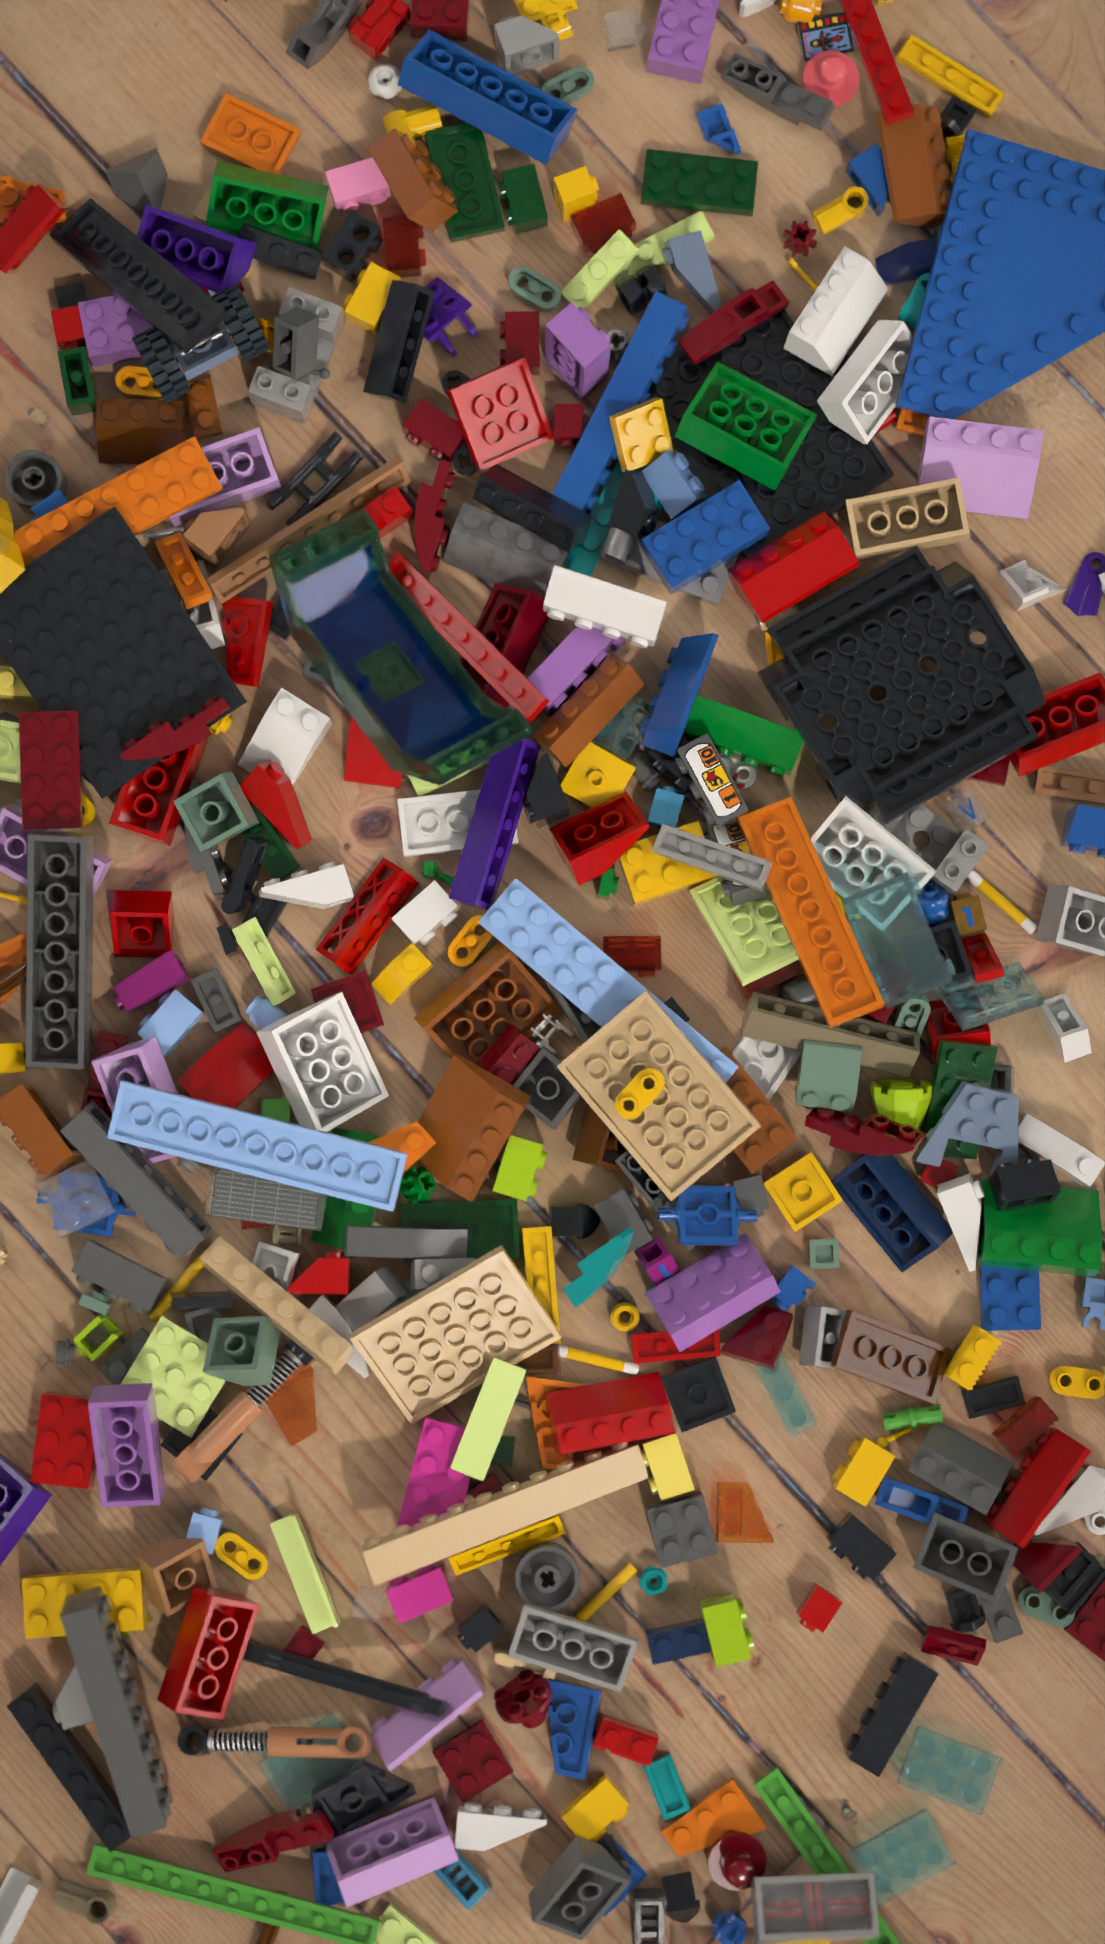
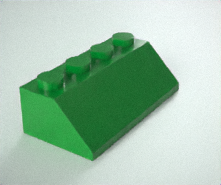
M217 161L205 224L239 235L244 222L317 248L329 186Z
M699 695L696 696L683 732V737L687 738L689 742L708 733L720 756L727 758L730 755L741 758V763L751 767H757V764L767 767V772L779 777H784V774L790 776L804 742L796 730Z
M335 1127L332 1134L367 1143L381 1137ZM320 1193L315 1228H313L311 1242L345 1249L346 1226H373L377 1208Z

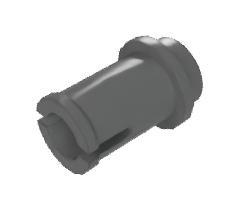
M639 755L630 761V763L637 766L633 775L643 785V790L647 789L651 792L661 783L660 774L658 772L655 773Z

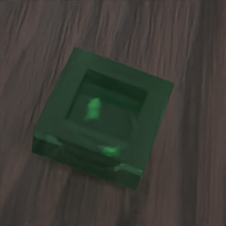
M501 1435L490 1463L491 1465L513 1466L515 1436Z

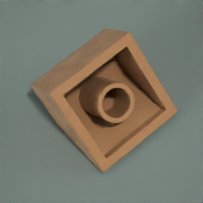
M241 507L203 512L197 518L192 517L187 522L183 530L185 532L183 537L193 552L217 569L251 526V522L246 511Z
M201 1538L162 1540L136 1555L150 1600L167 1617L188 1605L194 1586L210 1589L218 1588L204 1540Z

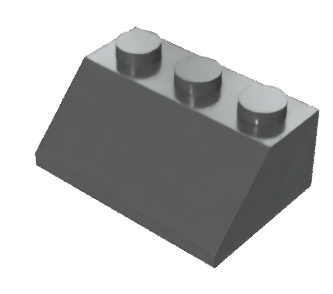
M939 1422L932 1424L907 1471L987 1515L1013 1462Z
M934 1512L913 1568L997 1604L1009 1578L1018 1547Z
M576 1836L528 1894L532 1922L582 1941L631 1883V1877L602 1845Z

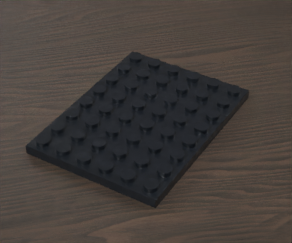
M785 309L741 334L739 340L693 365L678 344L671 357H665L661 365L664 370L657 383L653 382L648 390V393L651 394L649 400L655 397L662 398L673 450L683 454L688 460V468L693 476L699 478L703 483L707 499L740 480L770 527L767 537L741 552L744 558L749 557L822 512L831 517L846 507V500L862 497L894 476L893 471L872 440L868 444H863L828 420L817 400L832 380L824 371L784 349L789 331L794 325ZM717 361L817 414L814 423L775 491L674 437L684 413Z
M115 506L26 565L25 570L0 594V650L42 712L79 711L81 769L102 799L166 757L145 760H122L119 756L125 751L122 747L135 737L140 741L149 735L146 730L156 722L161 720L164 724L169 721L177 730L179 728L177 722L192 713L195 717L204 711L201 706L215 696L218 700L223 697L231 708L210 722L208 725L211 727L247 703Z

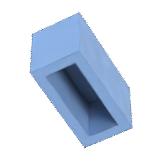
M176 989L172 993L170 991L166 992L157 1003L160 1006L153 1015L151 1013L147 1014L138 1025L141 1030L137 1034L143 1039L156 1036L161 1052L165 1057L172 1053L205 1014Z

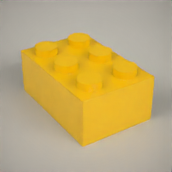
M699 821L676 828L704 838ZM658 834L636 841L618 859L634 906L708 882L717 876L654 854L652 849Z

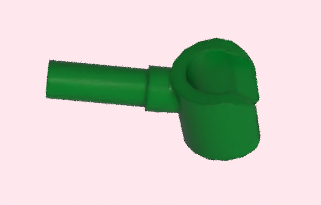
M433 861L423 862L422 875L425 878L438 879L452 884L454 877L438 872L439 863Z

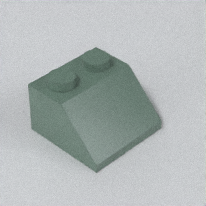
M233 772L221 773L173 801L200 852L235 837L260 823Z
M804 1039L797 1077L795 1105L853 1112L858 1090L862 1047Z
M267 1316L214 1318L203 1372L242 1386L270 1385L281 1332Z

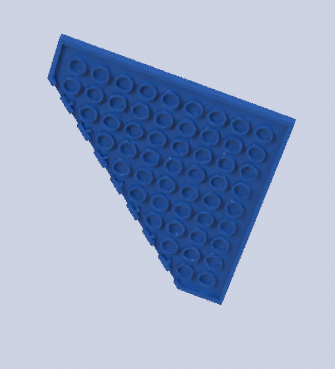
M972 129L966 131L895 405L897 408L927 417L956 419L1105 332L1104 170Z

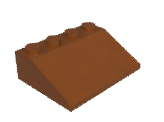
M499 941L417 1014L414 1019L450 1059L456 1053L477 1064L510 1023L531 1038L534 1032L530 1028L536 1029L545 1019L542 1016L543 1013L546 1016L550 1014L553 1016L551 1019H553L561 1009L516 956Z
M455 1053L418 1120V1123L436 1141V1144L417 1162L446 1188L473 1202L532 1096Z

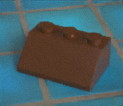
M97 398L96 437L99 463L142 464L186 440L187 410L183 400H172L165 403L164 400Z
M586 1102L572 1160L624 1173L615 1160L625 1153L627 1149Z

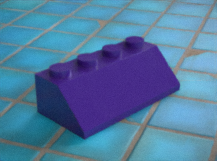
M150 205L145 206L137 237L194 284L216 293L236 283L238 284L249 272L257 246L256 242L169 210Z

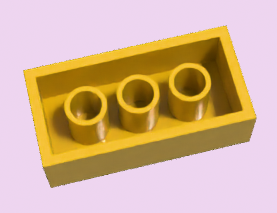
M140 1566L28 1574L22 1578L25 1639L66 1636L60 1618L66 1596L101 1586L103 1595H109L112 1604V1612H109L112 1623H118L120 1632L144 1630L148 1626L146 1584Z

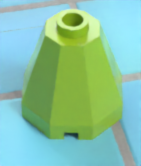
M913 1078L879 1079V1085L875 1081H871L870 1096L876 1115L886 1116L889 1120L903 1125H911L920 1130L931 1101L932 1085L925 1080H920V1085H915Z

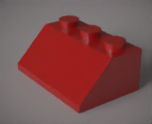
M38 184L36 187L31 185L21 196L24 202L19 208L12 207L3 218L6 223L0 229V269L5 274L14 273L68 209L43 184Z

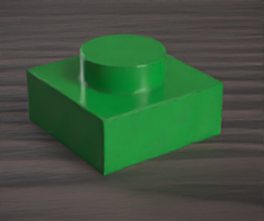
M609 868L602 874L598 898L609 900L610 893L616 894L619 877L614 876L615 869Z

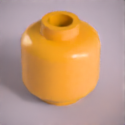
M821 0L779 1V14H783L784 20L789 23H808L813 20L814 15L819 16Z

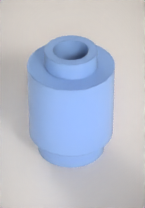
M260 995L253 1000L245 1011V1014L249 1016V1021L259 1029H263L275 1021L288 1016L277 1005L272 1006L267 997L264 999Z

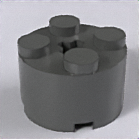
M26 450L17 454L5 471L4 480L7 491L16 504L25 512L34 514L31 508L59 489L66 496L67 479L63 470L53 457L43 451ZM39 478L41 481L38 482V485L33 486L35 479Z

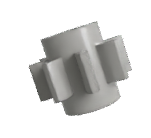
M613 325L612 330L608 333L605 331V333L611 340L609 343L611 345L610 358H613L615 363H618L619 358L623 356L631 339H626L628 329L620 331ZM613 340H617L619 348L613 347Z

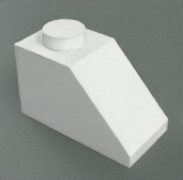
M1066 993L1039 1002L1053 1044L1064 1062L1092 1053L1088 1028Z

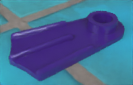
M1092 552L1084 558L1063 602L1076 616H1096L1098 614L1103 593L1099 575L1105 572V556L1099 552ZM1098 560L1101 567L1094 569L1091 566V561Z

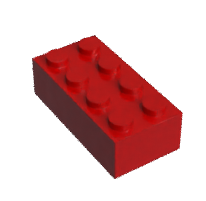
M1101 672L1044 694L1046 704L1026 715L1037 732L1038 738L1008 755L1019 777L1105 743V678Z
M194 1586L157 1701L176 1713L223 1720L260 1605L242 1594Z

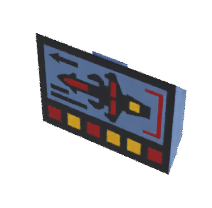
M843 12L815 17L808 23L798 22V34L805 62L823 51L831 50L842 53L854 51L851 31Z

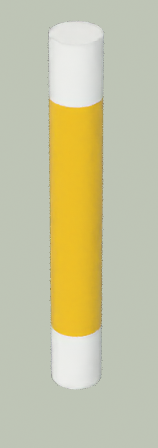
M974 870L969 873L966 879L1031 935L1038 926L978 873Z
M560 1345V1357L637 1376L639 1364Z

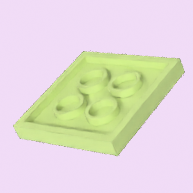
M161 1316L121 1384L153 1383L157 1418L192 1438L226 1380L207 1375L203 1372L208 1342L165 1316Z

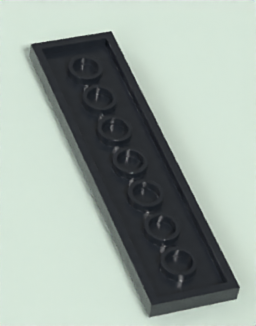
M91 198L49 235L57 246L154 328L161 331L167 339L185 354L229 316L225 308Z

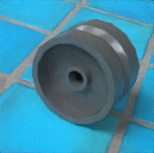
M543 1542L528 1548L521 1555L516 1566L515 1585L525 1603L553 1612L566 1607L574 1599L578 1591L580 1582L579 1567L575 1556L566 1547L555 1542ZM543 1571L546 1574L548 1571H551L553 1573L552 1579L544 1580L542 1578Z

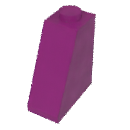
M170 950L114 985L116 994L113 995V998L120 1010L126 1009L128 1013L132 1014L161 998L166 992H172L190 982L191 978L179 956Z

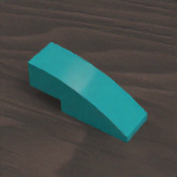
M631 1227L577 1264L583 1275L563 1288V1291L575 1308L597 1293L613 1276L629 1248L634 1233Z

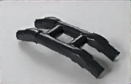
M334 431L303 467L265 502L270 510H274L281 503H284L294 491L307 501L294 515L286 520L287 526L319 507L352 474L355 467L363 459L359 452L354 451L336 473L332 472L323 463L343 439L337 432ZM314 471L327 481L316 493L303 483Z

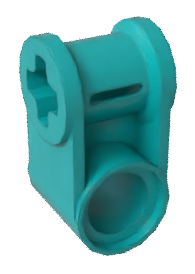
M925 273L918 278L910 296L907 297L898 315L897 321H904L905 325L916 328L924 297L923 290L926 288L930 273Z

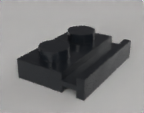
M1079 1542L1074 1543L1082 1551L1043 1590L1058 1606H1061L1066 1611L1067 1615H1072L1105 1577V1569L1098 1564L1099 1562Z

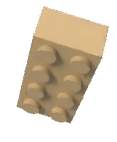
M960 477L846 500L855 556L859 562L905 553L915 546H918L921 550L970 540Z

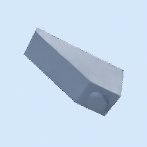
M701 230L668 239L664 243L665 248L662 249L665 264L671 266V270L711 315L722 307Z

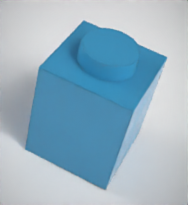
M670 786L656 789L647 821L649 826L661 829L662 824L676 828L684 800V795L679 794V789Z

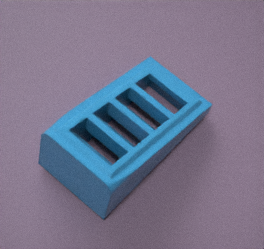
M455 1849L459 1861L450 1864L445 1870L442 1868L435 1870L434 1873L464 1907L469 1910L493 1887ZM460 1865L462 1870L452 1879L449 1874ZM468 1875L470 1879L461 1888L458 1883ZM476 1884L479 1888L469 1896L466 1892Z

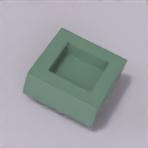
M838 1239L808 1240L809 1269L840 1268Z
M95 1289L92 1292L87 1291L83 1293L78 1303L104 1316L110 1314L114 1305L113 1302L108 1300V1296Z

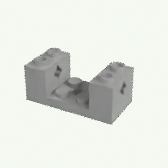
M289 287L279 315L297 306L319 316L316 370L327 368L345 323L342 306ZM269 354L265 367H257L248 389L252 405L305 424L322 378L318 375L305 374L297 379H292L281 373L274 372L271 368L273 354Z
M875 805L868 813L869 816L936 870L928 882L935 883V885L937 884L946 889L948 897L952 896L959 889L990 846L968 829L960 833L923 805L916 807L886 824ZM922 832L927 836L928 844L926 847L919 848L914 845L912 838L915 833Z

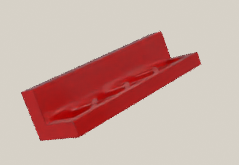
M383 857L318 945L316 951L334 962L348 974L353 975L391 923V918L399 912L419 882L402 868ZM388 868L391 869L392 872L390 873L388 878L384 881H381V877L385 873V871ZM373 893L371 901L364 905L366 897ZM356 917L355 923L347 928V923L350 919ZM339 940V945L333 953L328 952L333 942Z

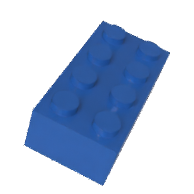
M738 480L641 539L640 547L671 595L767 537L770 527L741 481Z

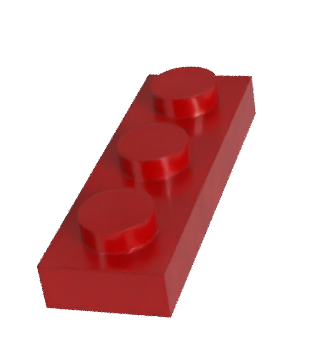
M719 1329L681 1352L667 1331L631 1334L634 1364L721 1356Z

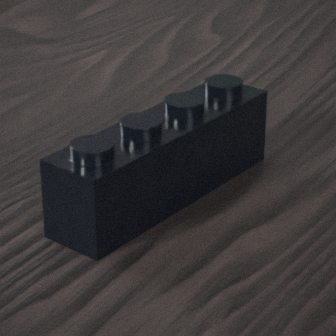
M392 280L363 392L381 399L406 403L435 291L415 283Z
M498 464L480 474L473 496L474 500L568 552L585 540L593 518L591 515Z
M905 1651L901 1657L897 1655L889 1669L892 1672L887 1682L882 1681L874 1695L877 1698L872 1708L867 1707L864 1710L859 1721L862 1723L857 1734L853 1732L845 1744L847 1749L845 1754L848 1759L877 1777H880L939 1675L934 1668Z

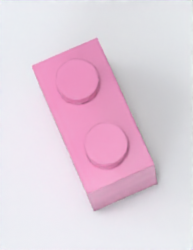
M373 157L325 172L337 213H350L351 210H358L359 206L369 203L377 205L383 203L386 198L391 197L389 185Z

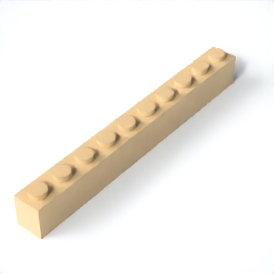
M630 1441L611 1445L610 1449L603 1452L600 1450L590 1451L584 1454L585 1459L577 1462L573 1460L562 1462L557 1465L556 1470L549 1473L546 1471L536 1472L529 1476L530 1480L520 1484L519 1481L508 1483L502 1487V1491L492 1494V1492L482 1493L475 1497L474 1502L467 1505L457 1503L448 1507V1512L437 1516L436 1513L423 1516L419 1519L420 1523L409 1527L408 1524L395 1527L391 1530L392 1534L382 1538L381 1535L369 1537L364 1540V1545L358 1547L368 1580L373 1586H376L648 1479L649 1476L639 1446Z

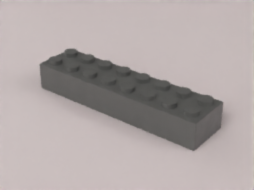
M34 831L28 834L26 1067L84 1070L91 1064L94 833Z
M101 1586L66 1596L60 1618L130 1836L134 1838L166 1828L168 1816L171 1815L170 1804L173 1803V1797L169 1785L164 1786L162 1776H164L162 1761L160 1758L156 1759L153 1749H156L153 1733L146 1730L144 1722H147V1714L144 1705H139L136 1698L138 1694L135 1677H130L127 1667H130L127 1651L125 1649L121 1650L118 1642L121 1639L118 1623H112L109 1613L112 1612L111 1600L108 1594L103 1595Z

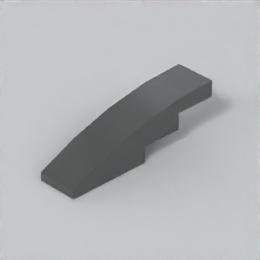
M346 1226L344 1255L388 1258H466L468 1230L463 1228Z

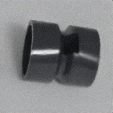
M652 264L637 270L635 277L628 275L615 282L619 298L632 316L646 309L647 303L651 301L656 291L667 296L664 282Z

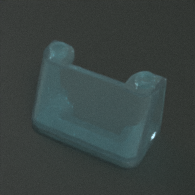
M907 872L841 899L846 916L887 1010L953 982L952 975L956 974L950 958L944 960L920 907L917 894L921 893L919 884L915 876L909 878Z

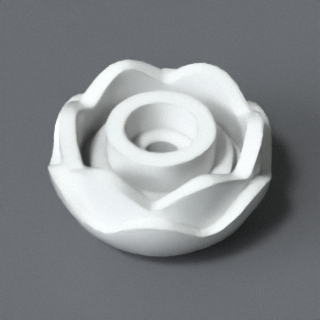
M390 64L376 66L368 77L371 93L386 100L395 97L402 90V87L397 85L401 72Z

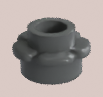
M69 1338L66 1341H57L56 1364H64V1367H68V1362H74L75 1344H70Z

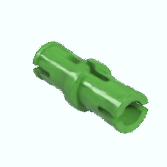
M940 1404L914 1408V1405L904 1410L882 1412L885 1431L906 1427L918 1429L917 1426L943 1422Z

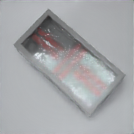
M874 1872L755 1877L751 1882L755 1944L873 1940L879 1936Z

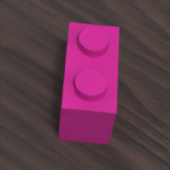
M433 1563L417 1569V1575L407 1578L406 1574L389 1581L391 1586L386 1588V1594L399 1624L454 1601V1594L441 1564L434 1567Z

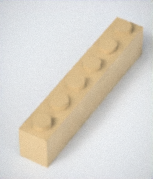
M220 1236L199 1257L203 1266L261 1315L267 1316L278 1329L334 1375L340 1371L354 1354L352 1345Z

